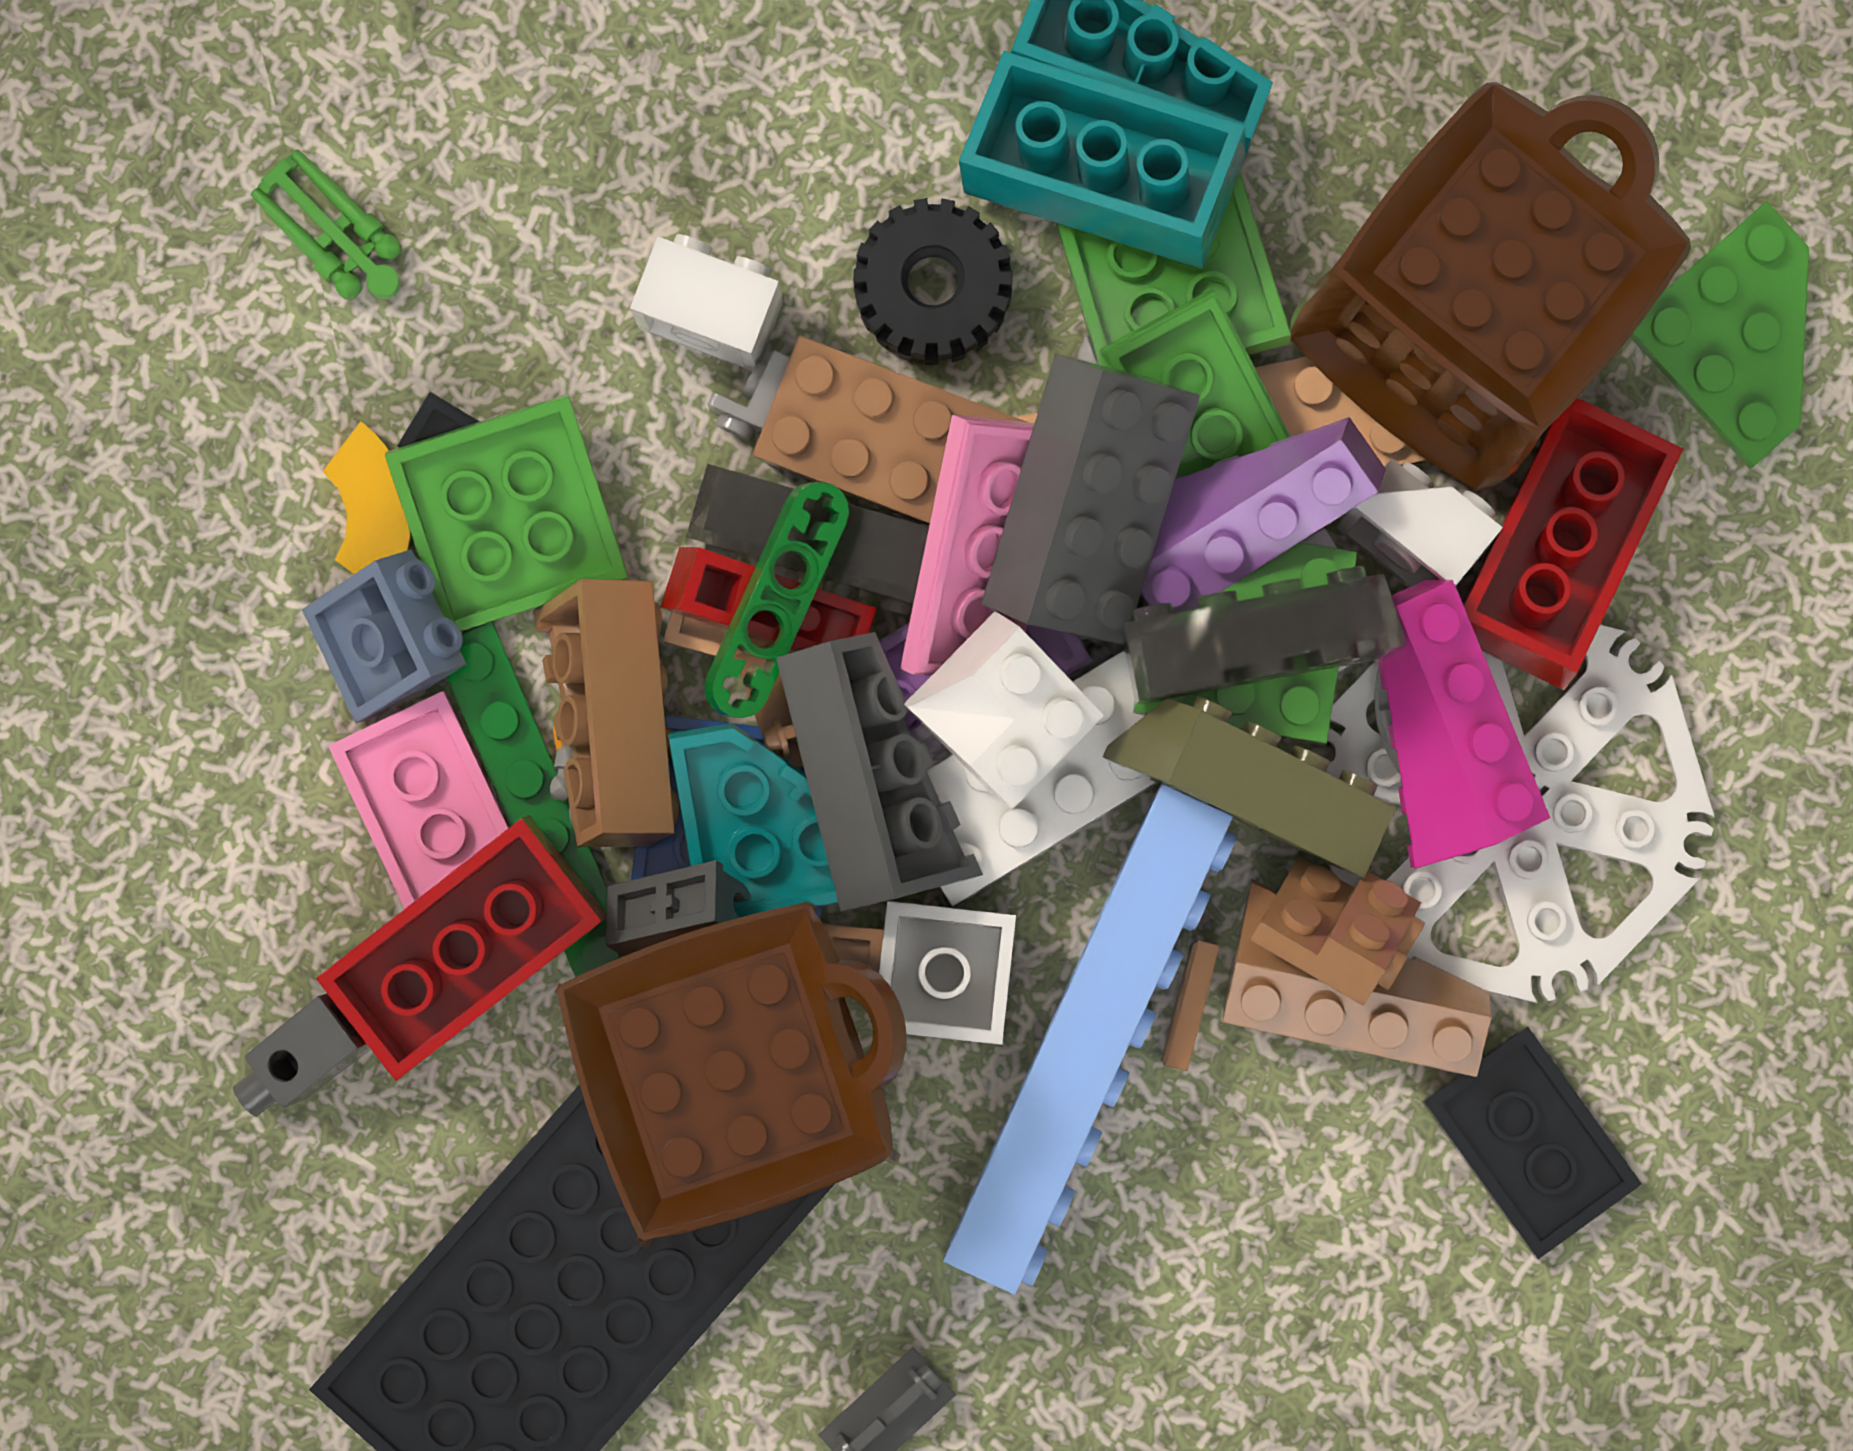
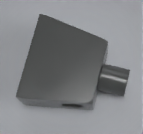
M327 993L319 995L245 1055L246 1061L253 1071L234 1085L233 1091L245 1110L257 1117L275 1102L285 1108L307 1099L371 1049Z

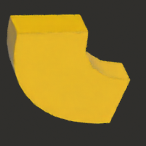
M361 421L323 470V473L339 489L347 512L346 537L335 561L352 574H356L375 560L411 550L413 540L385 458V452L390 450Z

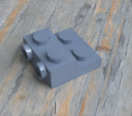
M412 549L375 560L302 609L355 724L377 716L410 694L430 688L466 665L460 652L463 643L461 631L452 620L443 616L432 593L435 588L434 574L427 564L416 559Z

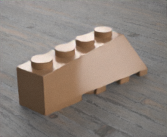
M580 579L533 612L536 631L549 633L552 655H545L542 659L546 683L559 684L561 702L558 712L553 717L556 737L565 746H570L572 758L567 761L563 773L577 847H649L674 834V825L677 822L679 812L677 795L670 787L668 763L671 760L672 754L668 734L671 731L665 726L663 707L668 678L665 667L660 664L658 637L662 628L661 608L654 601L653 581Z
M1251 878L1224 998L1223 1023L1477 1077L1492 1018L1490 994L1488 991L1414 956L1412 959L1407 958L1389 990L1377 984L1365 1005L1362 1006L1250 940L1276 896L1272 892L1271 887Z

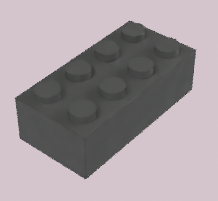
M1055 353L981 604L1028 625L1126 644L1200 395L1150 377Z

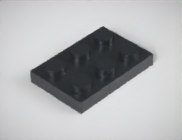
M1528 1026L1523 1027L1483 1056L1477 1077L1458 1074L1421 1101L1532 1256L1537 1260L1642 1185Z

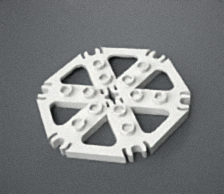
M1603 625L1599 626L1585 656L1586 670L1584 674L1525 735L1523 734L1502 660L1482 651L1539 790L1543 786L1548 789L1542 798L1550 819L1494 846L1417 869L1410 867L1408 856L1386 880L1397 884L1406 894L1422 902L1415 916L1426 923L1407 954L1409 958L1412 959L1415 956L1488 992L1531 1003H1537L1532 993L1531 977L1538 976L1537 987L1540 995L1545 1001H1551L1556 999L1552 987V979L1557 972H1568L1574 980L1577 992L1588 990L1589 980L1586 971L1580 965L1586 961L1593 972L1594 985L1598 986L1700 879L1684 876L1674 869L1676 864L1689 870L1704 868L1706 860L1688 855L1684 849V840L1691 833L1708 837L1712 836L1713 828L1705 822H1688L1687 813H1700L1709 818H1714L1715 816L1672 675L1667 677L1659 689L1650 692L1647 685L1659 678L1663 672L1664 665L1658 661L1646 673L1634 672L1630 668L1628 661L1630 654L1640 645L1636 638L1625 642L1617 650L1616 655L1609 653L1616 638L1626 631ZM1376 659L1332 706L1330 722L1340 726L1344 731L1341 735L1333 730L1328 731L1327 743L1333 748L1334 757L1326 773L1338 779L1342 770L1359 775L1378 785L1374 797L1386 803L1401 806L1398 788L1402 787L1401 776L1390 760L1380 734L1372 730L1366 720L1367 708L1375 699L1374 691L1378 661ZM1646 715L1654 719L1659 725L1675 777V790L1667 800L1654 802L1571 780L1632 717ZM1557 845L1645 867L1650 873L1652 887L1649 894L1607 937L1600 939L1590 937L1581 928ZM1492 863L1518 948L1515 960L1504 967H1497L1442 953L1436 949L1431 940V930L1435 922ZM1327 864L1328 869L1335 873L1339 879L1354 888L1356 887L1361 878L1360 876Z

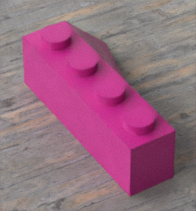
M1424 580L1369 606L1382 689L1387 690L1392 724H1388L1391 748L1397 751L1402 787L1398 788L1402 814H1407L1411 845H1407L1410 867L1417 869L1494 846L1550 819L1544 800L1454 581Z

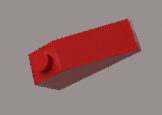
M679 547L660 608L728 630L756 567L700 547ZM774 573L776 580L784 588L793 589L801 584L799 581ZM817 588L790 650L799 651L829 641L868 634L876 608ZM766 610L754 614L749 620L747 627L748 637L773 644L778 638L780 630L776 617Z

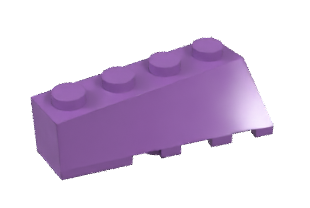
M1348 417L1271 443L1270 447L1242 457L1235 455L1215 462L1212 467L1180 478L1177 475L1142 587V595L1165 627L1378 493L1386 468L1351 418Z

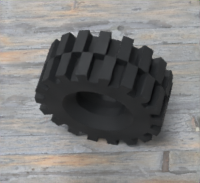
M928 198L914 200L913 207L903 210L902 206L899 205L888 211L889 217L885 221L880 223L877 220L869 229L868 239L865 244L861 242L856 254L857 263L853 273L856 304L865 327L873 332L876 336V341L886 350L888 348L898 352L899 358L912 362V358L925 360V365H939V360L951 359L953 363L965 359V354L973 349H976L978 352L988 344V338L994 331L997 333L1003 324L1012 295L1013 271H1011L1010 255L1007 246H1003L999 240L998 230L991 222L986 225L980 219V213L968 206L965 211L955 207L954 200L941 198V204H928ZM929 257L946 260L954 267L958 275L956 292L948 301L938 305H927L918 301L912 295L908 286V276L913 266L920 260Z

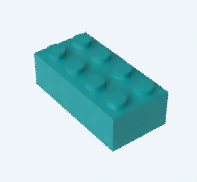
M1003 51L959 159L963 192L1203 269L1246 159L1245 125Z

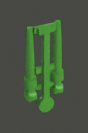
M299 149L295 150L286 159L283 158L261 179L262 182L251 193L253 199L289 239L315 264L314 270L326 282L333 281L335 283L336 291L342 298L351 301L361 293L363 287L360 280L350 273L358 267L367 274L366 285L373 296L385 300L397 294L401 285L397 272L389 265L382 264L376 266L369 259V256L375 248L376 253L381 259L387 262L394 261L402 252V246L398 239L393 235L385 234L383 232L385 226L372 213L366 214ZM298 166L342 213L334 222L288 177ZM278 185L324 231L316 241L268 196ZM351 224L354 225V232L366 243L359 248L344 233ZM333 242L349 256L345 264L333 252L325 251Z

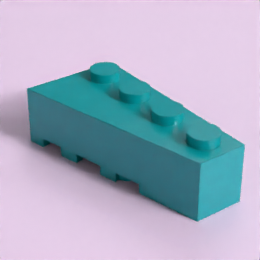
M1031 0L1011 49V53L1245 125L1246 156L1273 84L1271 80L1205 36L1200 39L1174 21V15L1157 4L1150 6L1143 0Z

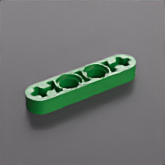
M825 482L801 484L792 490L784 503L706 677L704 685L706 699L711 708L720 715L734 718L751 717L759 712L767 702L780 673L776 657L789 653L847 524L849 515L848 501L842 491L833 484ZM822 495L825 497L822 508L830 513L828 522H815L808 534L807 540L819 542L818 548L815 551L808 544L790 541L787 537L790 530L795 534H804L811 516L807 511L803 510L804 502L806 500H818ZM788 551L795 552L801 556L806 567L803 581L793 589L781 586L774 574L775 562L780 555ZM766 610L776 617L780 630L778 638L772 645L766 648H759L748 637L747 627L749 620L754 614ZM737 648L747 656L766 659L763 670L759 666L749 665L743 679V684L751 689L748 699H736L732 705L728 704L730 692L722 687L726 677L738 678L746 663V660L734 658Z

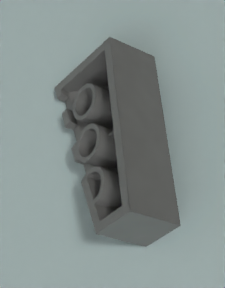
M876 633L829 641L776 657L840 911L900 898L983 875L975 855L964 856L953 831L961 824L951 801L940 802L926 771L934 763L925 743H919L912 737L903 718L909 709L904 705L906 702Z

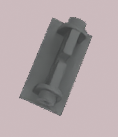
M912 1347L823 1429L818 1436L832 1451H897L952 1400L956 1394Z

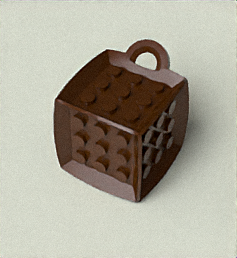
M1497 82L1484 84L1462 104L1458 111L1407 166L1368 217L1334 267L1319 279L1301 299L1289 326L1291 341L1357 406L1431 463L1474 490H1484L1501 483L1517 470L1530 454L1541 434L1578 398L1626 343L1663 293L1690 252V238L1674 218L1650 195L1655 187L1659 173V152L1650 128L1634 110L1612 98L1597 95L1577 96L1562 101L1549 111H1546L1521 94ZM1583 132H1596L1605 135L1616 144L1622 156L1623 166L1619 179L1613 186L1605 182L1583 166L1564 145L1572 137Z
M806 900L804 903L747 915L685 933L608 962L565 983H559L554 993L559 997L567 1039L589 1117L616 1189L637 1233V1245L647 1249L658 1238L709 1227L776 1207L841 1182L885 1161L893 1164L898 1163L901 1154L893 1149L891 1120L883 1088L896 1077L904 1060L906 1051L904 1015L894 991L877 971L858 961L839 960L829 934L816 914V904ZM844 997H850L858 1001L870 1017L873 1028V1040L865 1056Z

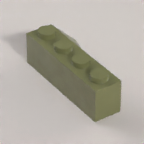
M1199 696L1196 697L1192 706L1167 698L1112 741L1103 754V758L1113 763L1150 776V780L1160 785H1166L1233 816V819L1256 829L1259 827V832L1329 865L1365 878L1396 810V807L1374 797L1378 787L1377 784L1346 770H1342L1338 779L1326 773L1330 761L1296 745L1292 753L1289 754L1277 748L1282 738L1280 735L1249 721L1245 722L1241 730L1228 723L1233 713L1232 711Z

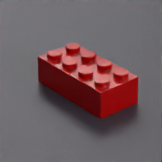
M1577 398L1547 428L1502 521L1501 526L1503 528L1494 538L1463 602L1481 650L1565 690L1577 674L1684 448Z
M529 814L515 822L320 974L316 980L394 1080L397 1081L606 919L607 913Z

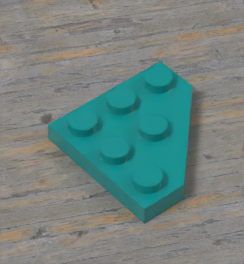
M733 723L668 734L690 866L717 860L723 864V871L746 886L751 899L743 902L733 901L735 912L739 917L804 903L806 900L817 906L838 902L807 777L804 772Z

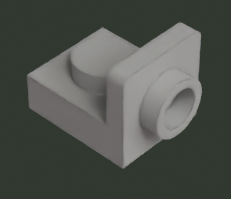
M774 350L767 365L760 361L756 363L743 391V396L751 399L748 407L712 393L708 407L711 413L719 416L715 425L747 441H750L753 432L761 434L790 357Z

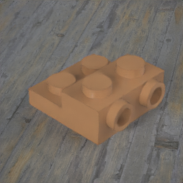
M1299 855L1250 940L1364 1006L1377 984L1389 990L1426 922L1415 916L1422 902L1406 894L1397 884L1388 880H1382L1367 871L1365 878L1361 877L1354 888L1339 879L1328 868L1315 865Z

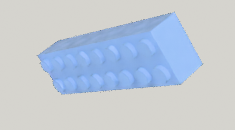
M1163 784L1155 792L943 1255V1262L1014 1295L1021 1282L1031 1287L1033 1286L1048 1253L1047 1248L1038 1244L1048 1222L1060 1227L1075 1194L1074 1189L1065 1186L1076 1162L1087 1167L1102 1135V1131L1092 1127L1103 1103L1114 1108L1130 1072L1119 1068L1129 1045L1137 1049L1142 1047L1156 1017V1012L1146 1008L1155 987L1163 990L1165 988L1168 989L1184 954L1173 949L1182 928L1190 932L1192 929L1195 930L1211 894L1200 890L1209 870L1217 874L1219 870L1222 871L1238 835L1227 831L1233 816Z

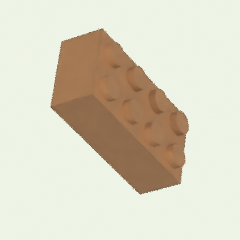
M799 336L752 455L771 466L807 480L833 484L846 495L929 526L952 415L1020 422L1027 421Z

